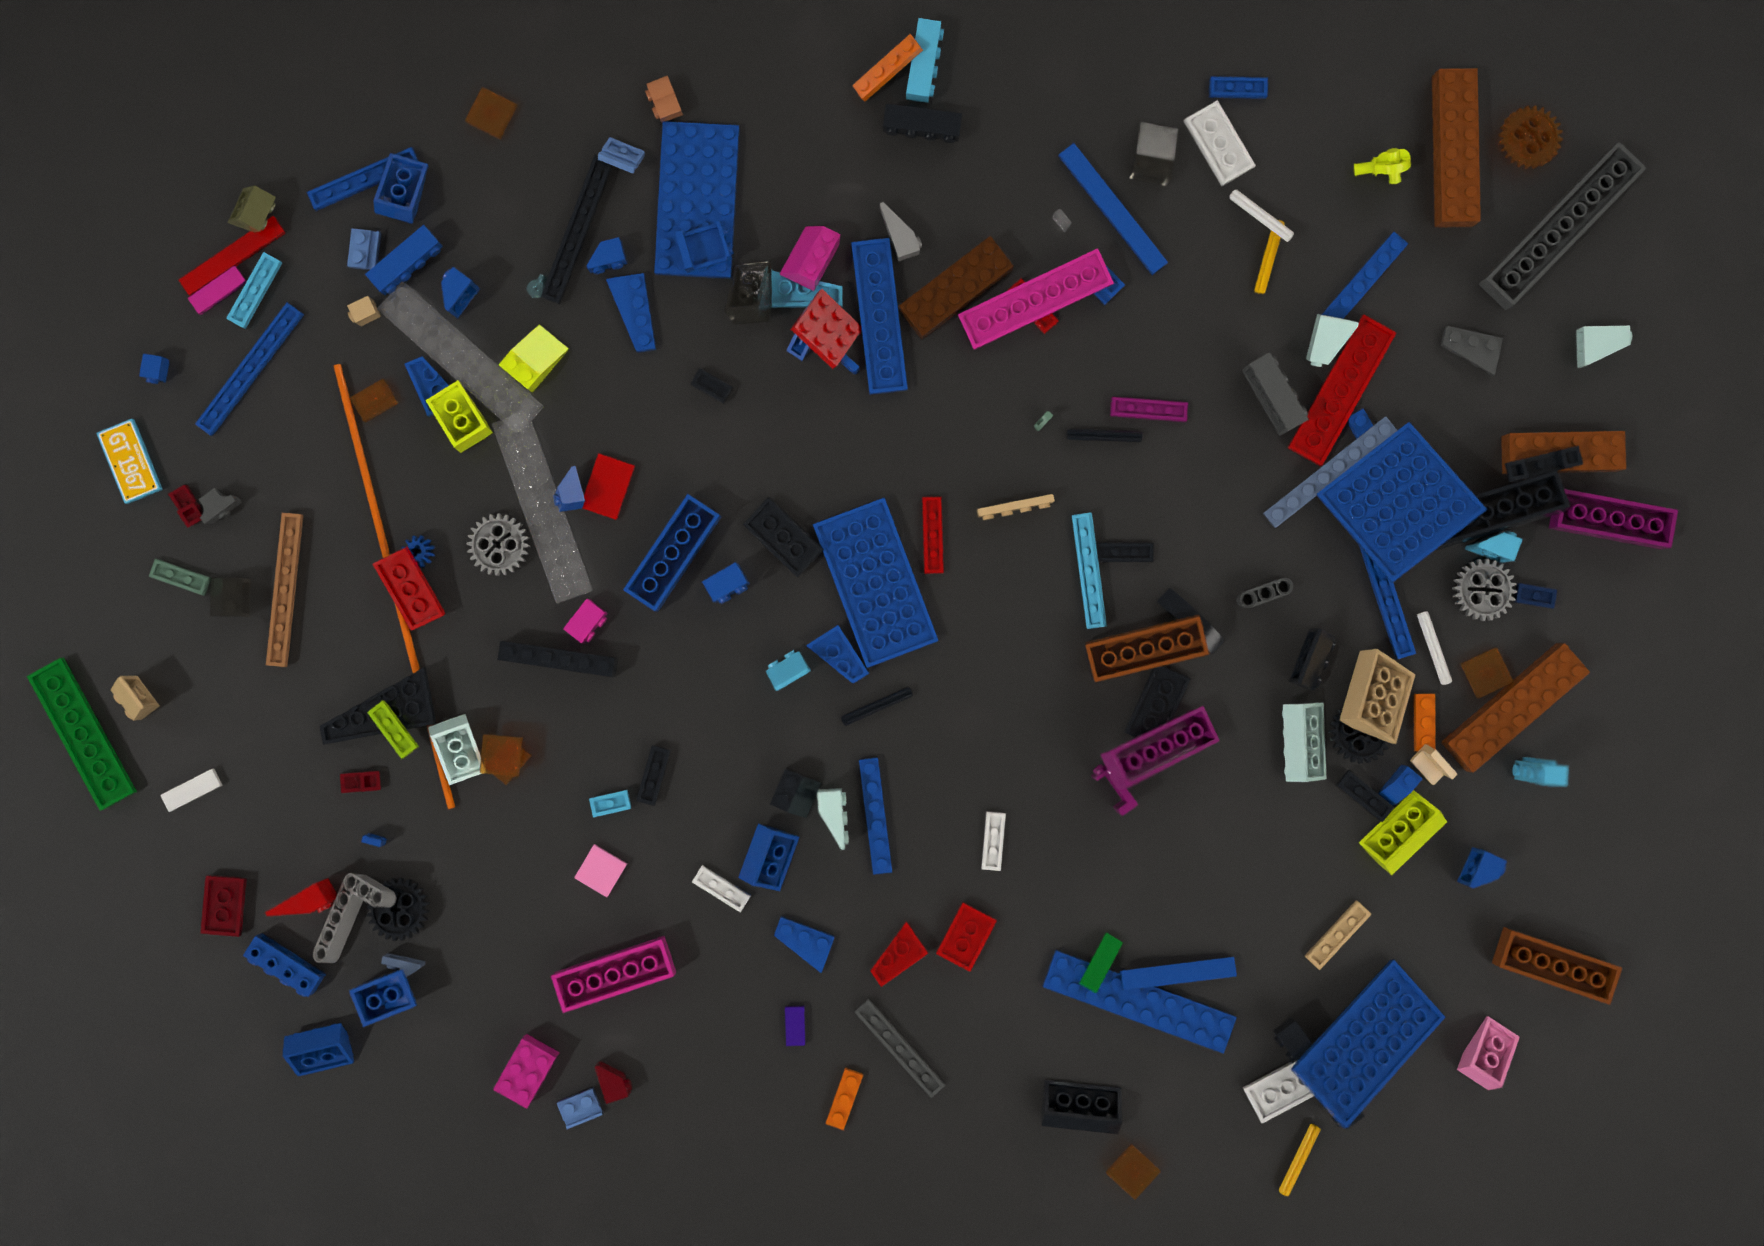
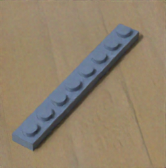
M1385 416L1266 510L1263 515L1274 528L1278 527L1317 496L1318 492L1398 430Z

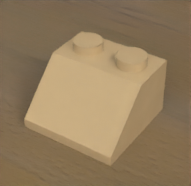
M120 676L111 688L114 694L113 698L124 707L125 714L130 719H133V721L142 720L160 706L138 676Z

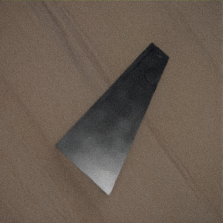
M426 667L421 668L398 683L389 686L359 705L320 725L323 745L383 734L367 713L381 701L387 702L406 729L436 724Z

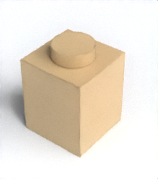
M369 296L347 305L350 311L348 312L350 320L360 326L382 317L374 300Z

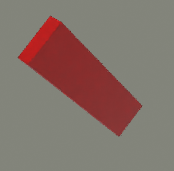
M922 497L924 574L944 573L941 497Z

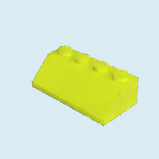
M1413 790L1359 844L1382 868L1393 875L1447 821L1441 811Z

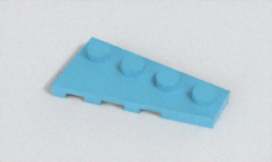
M766 268V308L807 307L821 289L843 307L842 286L819 281L815 291H812L781 276L780 272Z

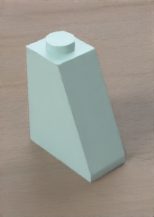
M1317 314L1306 357L1308 361H1311L1310 365L1322 367V364L1329 365L1356 330L1359 323Z
M1630 325L1584 326L1577 329V368L1587 366L1631 345L1632 332L1630 331Z

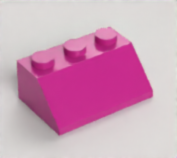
M824 226L805 227L780 275L815 291L840 245L841 234Z

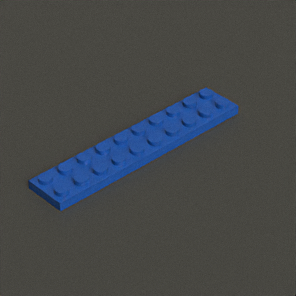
M1055 950L1042 985L1044 988L1224 1054L1237 1019L1236 1016L1158 987L1123 990L1120 973L1108 970L1097 993H1093L1078 984L1090 962Z

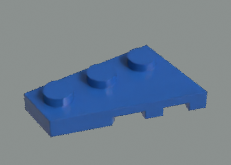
M421 356L405 363V367L427 416L431 417L434 414L426 400L449 385Z
M839 625L806 645L851 683H855L869 674Z
M780 917L774 934L777 939L822 973L835 936L784 917Z

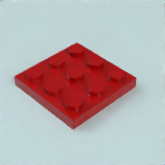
M821 289L811 300L791 330L833 369L837 367L860 334L862 327L832 297Z

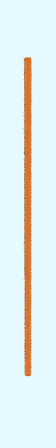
M336 364L333 367L380 549L384 558L390 555L342 366L341 364ZM395 604L411 669L415 673L420 668L410 629ZM427 725L447 808H455L450 785L430 737L428 727L432 725Z

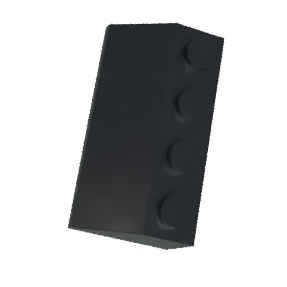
M1045 1080L1041 1126L1119 1134L1122 1125L1121 1088Z

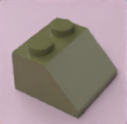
M255 185L243 188L228 223L254 233L264 230L268 222L266 220L267 215L275 207L274 200L276 197Z

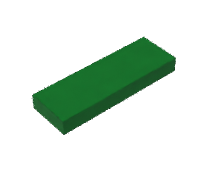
M1105 933L1078 984L1093 993H1097L1123 942Z

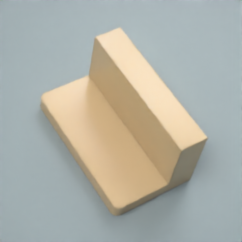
M1426 744L1410 759V762L1432 785H1435L1443 775L1452 780L1457 775L1437 750Z

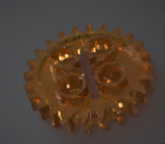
M1527 105L1523 110L1520 107L1516 110V113L1513 111L1509 115L1510 118L1507 117L1504 120L1505 124L1500 127L1503 132L1498 135L1503 139L1499 144H1504L1505 146L1501 149V152H1508L1505 158L1512 157L1511 164L1518 161L1517 167L1524 163L1525 169L1530 166L1535 169L1538 167V164L1542 167L1558 154L1556 150L1562 147L1558 143L1563 140L1558 135L1563 130H1557L1561 123H1554L1557 117L1550 118L1551 111L1545 114L1544 107L1537 111L1536 105L1531 110ZM1529 121L1534 122L1535 127H1532ZM1514 132L1520 135V139L1515 137ZM1541 135L1546 137L1547 142L1542 140ZM1526 147L1532 150V154L1527 152Z

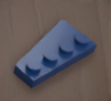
M644 273L606 279L636 352L656 350Z

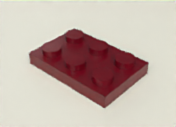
M207 875L205 877L200 934L242 936L247 878Z

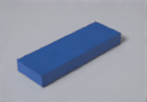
M1210 77L1209 98L1266 99L1268 97V78Z

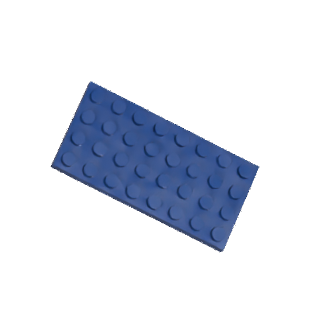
M663 121L655 275L731 279L732 261L687 273L675 232L680 230L683 233L715 224L716 220H720L721 225L725 224L727 229L726 243H731L733 250L739 125Z
M885 497L813 524L820 545L824 549V556L867 668L939 641Z
M1390 960L1294 1064L1291 1070L1343 1128H1347L1444 1020L1445 1016L1395 960Z

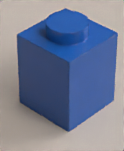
M143 354L139 376L145 378L147 383L158 384V381L166 382L170 360L161 356Z

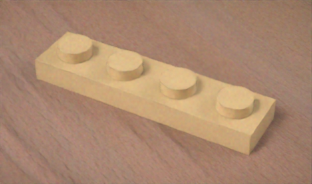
M1050 494L977 509L978 518L982 517L983 520L993 519L996 514H1001L1003 517L1013 515V511L1020 510L1021 513L1032 511L1031 507L1039 506V509L1051 507L1050 504L1055 502L1054 496Z

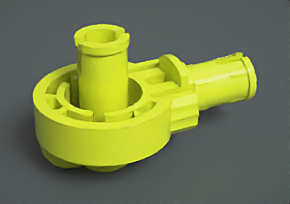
M1392 148L1382 152L1378 157H1373L1370 162L1355 163V176L1373 173L1375 176L1377 174H1389L1390 184L1400 183V173L1411 167L1410 153L1405 149Z

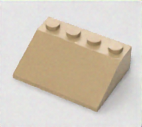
M1378 649L1360 651L1340 720L1353 729L1396 744L1415 674Z

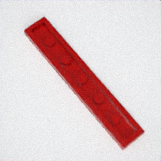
M272 216L267 219L268 222L264 230L255 233L252 231L248 232L180 278L179 282L189 296L193 295L234 265L238 266L284 235L286 232L276 217Z

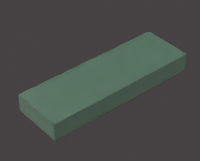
M156 558L149 574L151 578L203 596L206 595L211 581V577Z

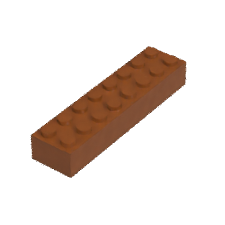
M1478 68L1439 69L1432 76L1435 227H1473L1481 221Z
M1556 643L1441 743L1465 771L1474 773L1587 676L1590 671L1566 643Z

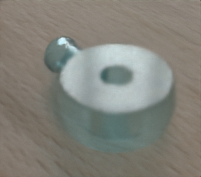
M539 274L537 280L529 282L527 292L531 297L539 298L545 286L543 284L545 276Z

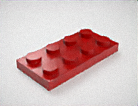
M408 546L373 563L375 570L411 631L446 614Z

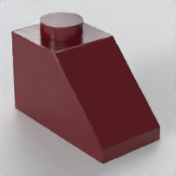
M602 1061L598 1062L595 1065V1070L606 1104L629 1097L632 1083L630 1079L626 1078L625 1073Z

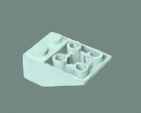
M842 788L819 789V813L841 850L845 849V844L849 842L848 831H844V825L848 823L847 811L843 812V806L846 805V792H842Z

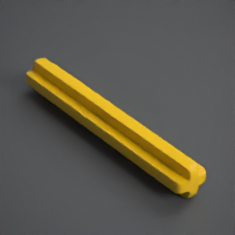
M1272 230L1254 289L1258 294L1266 292L1281 238Z
M1310 1124L1279 1188V1192L1284 1196L1288 1197L1321 1131L1315 1124Z

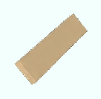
M1355 900L1305 954V957L1317 969L1321 970L1371 916V913L1360 902Z

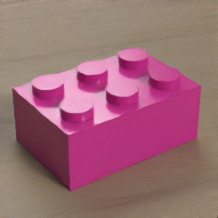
M526 1034L518 1044L493 1090L527 1109L560 1052Z

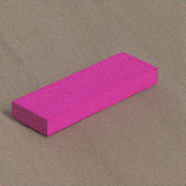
M234 265L191 295L188 300L197 313L202 315L245 285L247 281Z

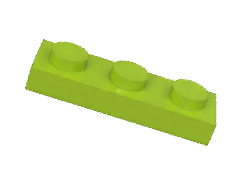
M381 701L367 712L401 759H404L419 747L386 701Z

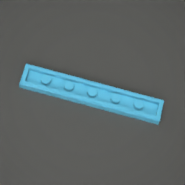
M1092 513L1072 515L1087 629L1106 627L1107 622Z

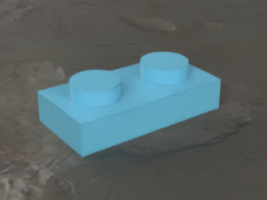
M628 790L589 798L593 817L632 808Z

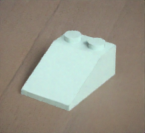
M466 714L428 727L430 737L449 785L486 772Z

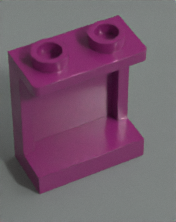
M1100 764L1092 770L1094 772L1091 774L1093 779L1098 781L1105 776L1122 799L1113 806L1118 814L1123 816L1138 805L1127 788L1116 789L1105 765Z

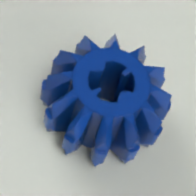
M422 535L419 538L412 536V541L406 539L405 542L420 567H425V562L429 564L432 562L429 556L435 557L434 553H430L431 550L435 549V546H429L431 543L430 539L425 540ZM416 549L422 550V551H421V554L415 553V550H416Z

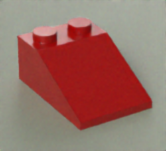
M327 878L304 889L265 912L266 916L305 914L316 910L320 913L333 906L337 893Z

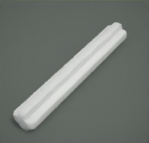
M1235 189L1231 193L1230 199L1285 241L1291 240L1294 235L1293 231Z
M1427 611L1417 614L1439 680L1442 685L1452 682V678L1429 613Z

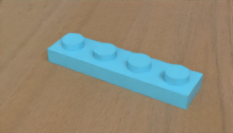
M265 252L262 253L226 319L244 329L247 328L281 267V261Z

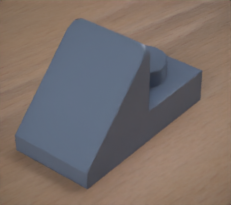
M387 953L383 956L381 964L387 965L389 969H403L407 977L423 967L426 961Z

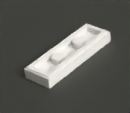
M210 769L160 796L168 812H172L223 785L215 769Z
M986 811L981 869L1001 871L1006 813Z
M703 865L692 883L740 913L751 897L750 894Z

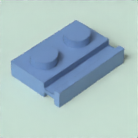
M609 137L602 151L598 154V160L634 173L643 160L645 151Z
M351 229L347 262L349 268L368 270L378 264L381 233L379 231Z
M594 1087L557 1102L563 1121H565L566 1129L604 1114Z

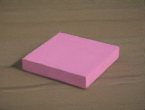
M594 844L574 878L608 897L628 863Z

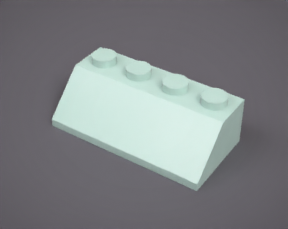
M1324 703L1283 704L1284 773L1286 782H1310L1327 779Z

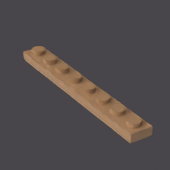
M282 513L266 658V665L288 666L303 515Z

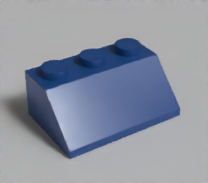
M758 823L738 878L752 886L780 891L799 837Z
M341 1023L284 1036L283 1058L297 1076L354 1063L349 1035Z

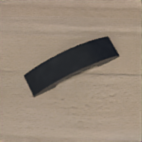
M1579 446L1504 464L1508 480L1513 482L1556 470L1559 471L1583 465Z
M1171 588L1156 601L1176 620L1199 615L1208 651L1211 655L1225 642L1212 625Z

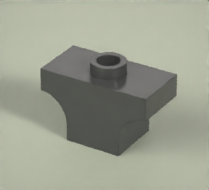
M213 488L199 499L204 508L200 519L204 524L213 525L219 519L227 518L231 514L230 511L240 505L242 501L238 496H225L222 490Z

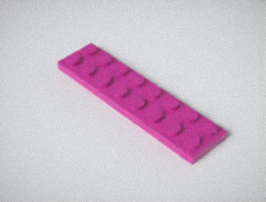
M1097 248L958 314V317L975 350L1113 285L1114 282Z

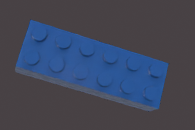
M687 494L623 590L653 611L658 612L722 517Z

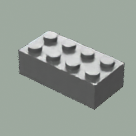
M1269 352L1247 365L1242 371L1280 436L1309 419L1307 417V410L1297 400L1298 395L1296 391L1288 385V377L1284 372L1280 371L1277 358Z

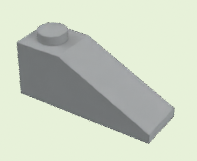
M884 202L880 203V211L898 262L919 255L920 248H922L919 236L916 237L914 231Z

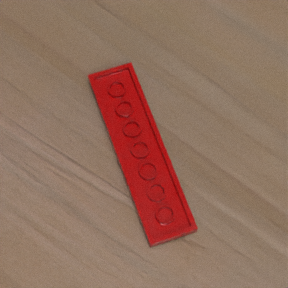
M1364 314L1361 315L1358 327L1347 340L1311 404L1307 416L1309 420L1300 424L1287 447L1320 467L1324 464L1396 335L1395 331Z

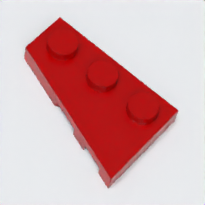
M907 921L870 970L881 987L929 954Z

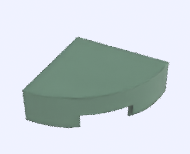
M1047 411L1035 423L1034 428L1039 432L1053 415Z

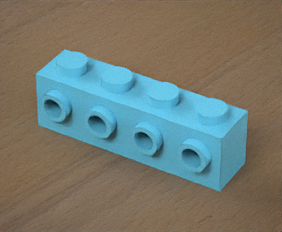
M918 19L915 40L923 51L911 61L906 99L928 103L929 96L933 97L935 85L931 84L932 78L937 77L938 66H935V60L940 58L941 48L938 47V42L943 40L944 29H941V21Z
M1522 757V761L1515 760L1512 768L1514 779L1542 785L1567 786L1568 766L1557 765V761Z

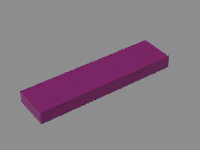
M1111 397L1110 417L1187 422L1188 402Z

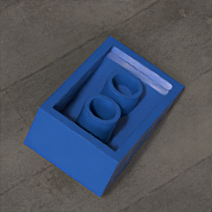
M390 153L373 200L375 213L413 224L419 207L428 164Z
M403 969L375 978L349 990L363 1027L417 1006Z

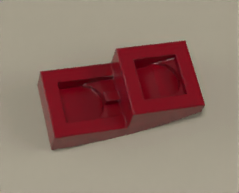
M187 484L168 493L178 509L176 512L187 528L201 521L200 517L203 515V512Z
M380 771L340 774L341 793L381 790Z

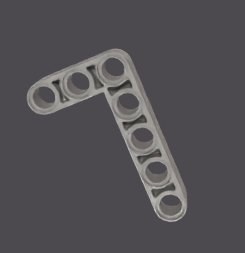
M347 874L314 948V960L318 963L337 962L363 900L372 906L389 908L395 903V893L367 875Z

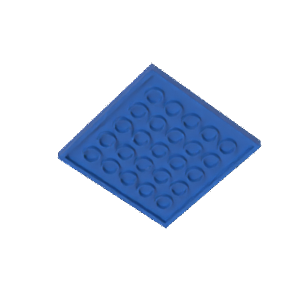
M1410 422L1317 493V497L1391 583L1395 582L1487 510Z

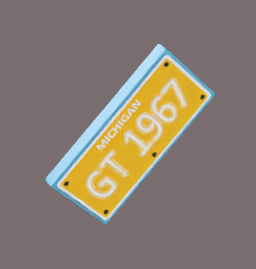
M129 419L96 433L125 504L163 490L135 419Z

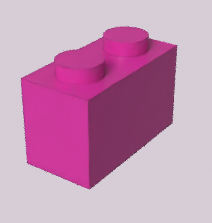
M586 599L563 629L580 643H585L586 641L589 643L595 636L594 630L606 622L607 618L605 616L608 613L592 600Z

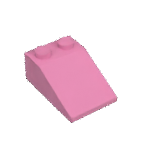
M1489 1016L1486 1017L1464 1050L1457 1070L1487 1090L1503 1087L1520 1037Z

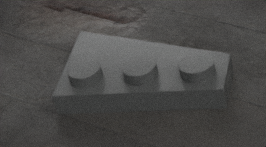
M1446 326L1444 327L1441 346L1455 355L1468 360L1475 367L1483 369L1490 376H1495L1503 338Z

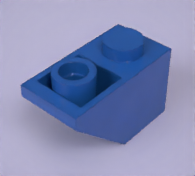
M620 238L599 243L587 264V269L590 273L601 274L605 272V269H620L624 264H627Z

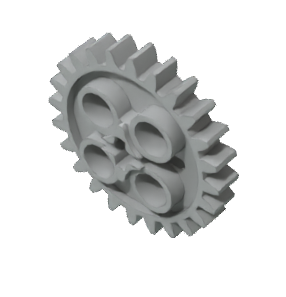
M499 513L496 519L492 514H490L489 520L482 517L483 523L476 522L478 528H471L474 535H468L472 539V542L466 543L472 546L467 551L468 553H473L470 560H477L474 566L482 565L480 570L482 572L488 568L487 572L489 575L493 571H495L496 576H499L501 571L503 575H507L508 569L514 573V566L521 568L519 561L526 562L523 555H529L525 548L530 547V545L525 544V541L530 538L523 536L527 530H520L523 524L518 523L515 525V518L509 521V515H505L503 519ZM498 526L503 528V533L500 536L495 534V529ZM487 539L489 546L483 550L481 542ZM511 540L516 542V547L513 550L508 548V543ZM496 541L501 542V543H500V546H501L500 549H499V548H495V547L497 546ZM492 551V552L490 553V555H489L488 557H486V554H487L488 552ZM497 553L502 555L500 563H495L494 556Z
M1478 559L1476 564L1469 562V567L1463 566L1464 573L1457 572L1460 579L1453 580L1458 585L1452 587L1453 590H1457V593L1452 596L1459 598L1455 604H1462L1459 609L1460 611L1467 610L1465 616L1472 615L1473 620L1479 617L1480 621H1485L1487 617L1488 621L1493 620V616L1500 618V613L1506 614L1505 607L1512 608L1509 601L1516 600L1511 595L1517 593L1516 590H1512V587L1517 584L1511 583L1510 580L1513 579L1514 575H1507L1509 569L1502 570L1504 564L1496 566V560L1489 562V559H1484L1482 563L1481 559ZM1474 575L1479 579L1477 585L1472 581ZM1493 576H1495L1498 580L1496 586H1494L1491 581ZM1468 587L1500 589L1501 592L1469 591ZM1473 594L1477 596V602L1475 604L1471 601V597ZM1492 595L1496 597L1495 605L1490 601Z

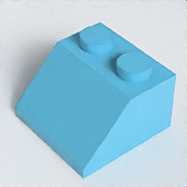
M1511 531L1499 532L1467 545L1465 550L1491 560H1496L1499 563L1511 562L1515 560L1523 539L1518 538L1517 534Z
M793 650L784 655L785 660L780 663L776 660L768 665L769 669L766 670V673L776 691L811 671L800 651L795 653Z

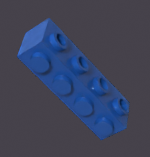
M422 225L365 275L382 294H391L397 289L396 286L407 281L411 277V273L416 269L419 270L424 267L430 257L438 255L443 245L425 225Z
M263 933L254 937L243 954L250 964L260 966L266 974L279 978L280 983L296 989V993L303 997H309L314 994L326 973Z

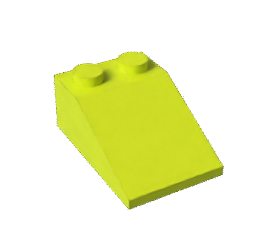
M538 325L510 350L499 363V366L533 393L569 349L541 325Z
M459 380L426 400L451 444L460 453L493 433Z

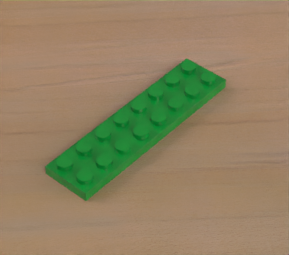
M59 658L28 675L27 678L98 809L103 811L136 793L134 785L65 659Z

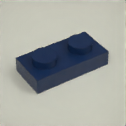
M1517 583V593H1515L1514 597L1516 600L1514 603L1554 609L1557 595L1556 589Z

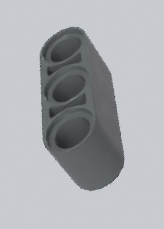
M1288 578L1276 579L1239 593L1236 602L1241 608H1251L1290 594L1294 586ZM1280 582H1284L1286 584L1287 588L1285 592L1280 591ZM1263 588H1266L1269 592L1266 599L1261 596ZM1245 594L1249 595L1251 598V601L1248 605L1244 604L1243 602V596Z

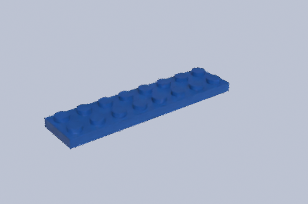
M890 239L851 242L869 394L906 391L908 388Z

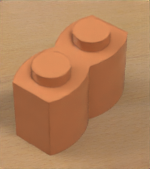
M668 76L646 84L648 90H645L649 102H654L655 107L652 110L656 119L660 118L661 123H663V121L666 122L683 115Z

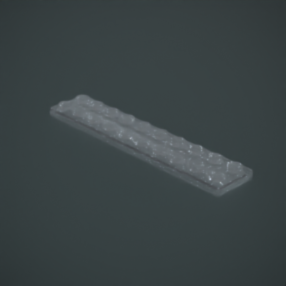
M401 282L397 289L377 308L451 376L459 380L470 393L517 435L544 407L405 282Z
M529 411L492 423L556 604L592 592L593 588L565 511L559 512L558 506L554 504L553 495L556 493L557 488Z

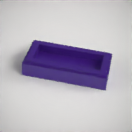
M785 1006L786 1046H805L804 1006Z

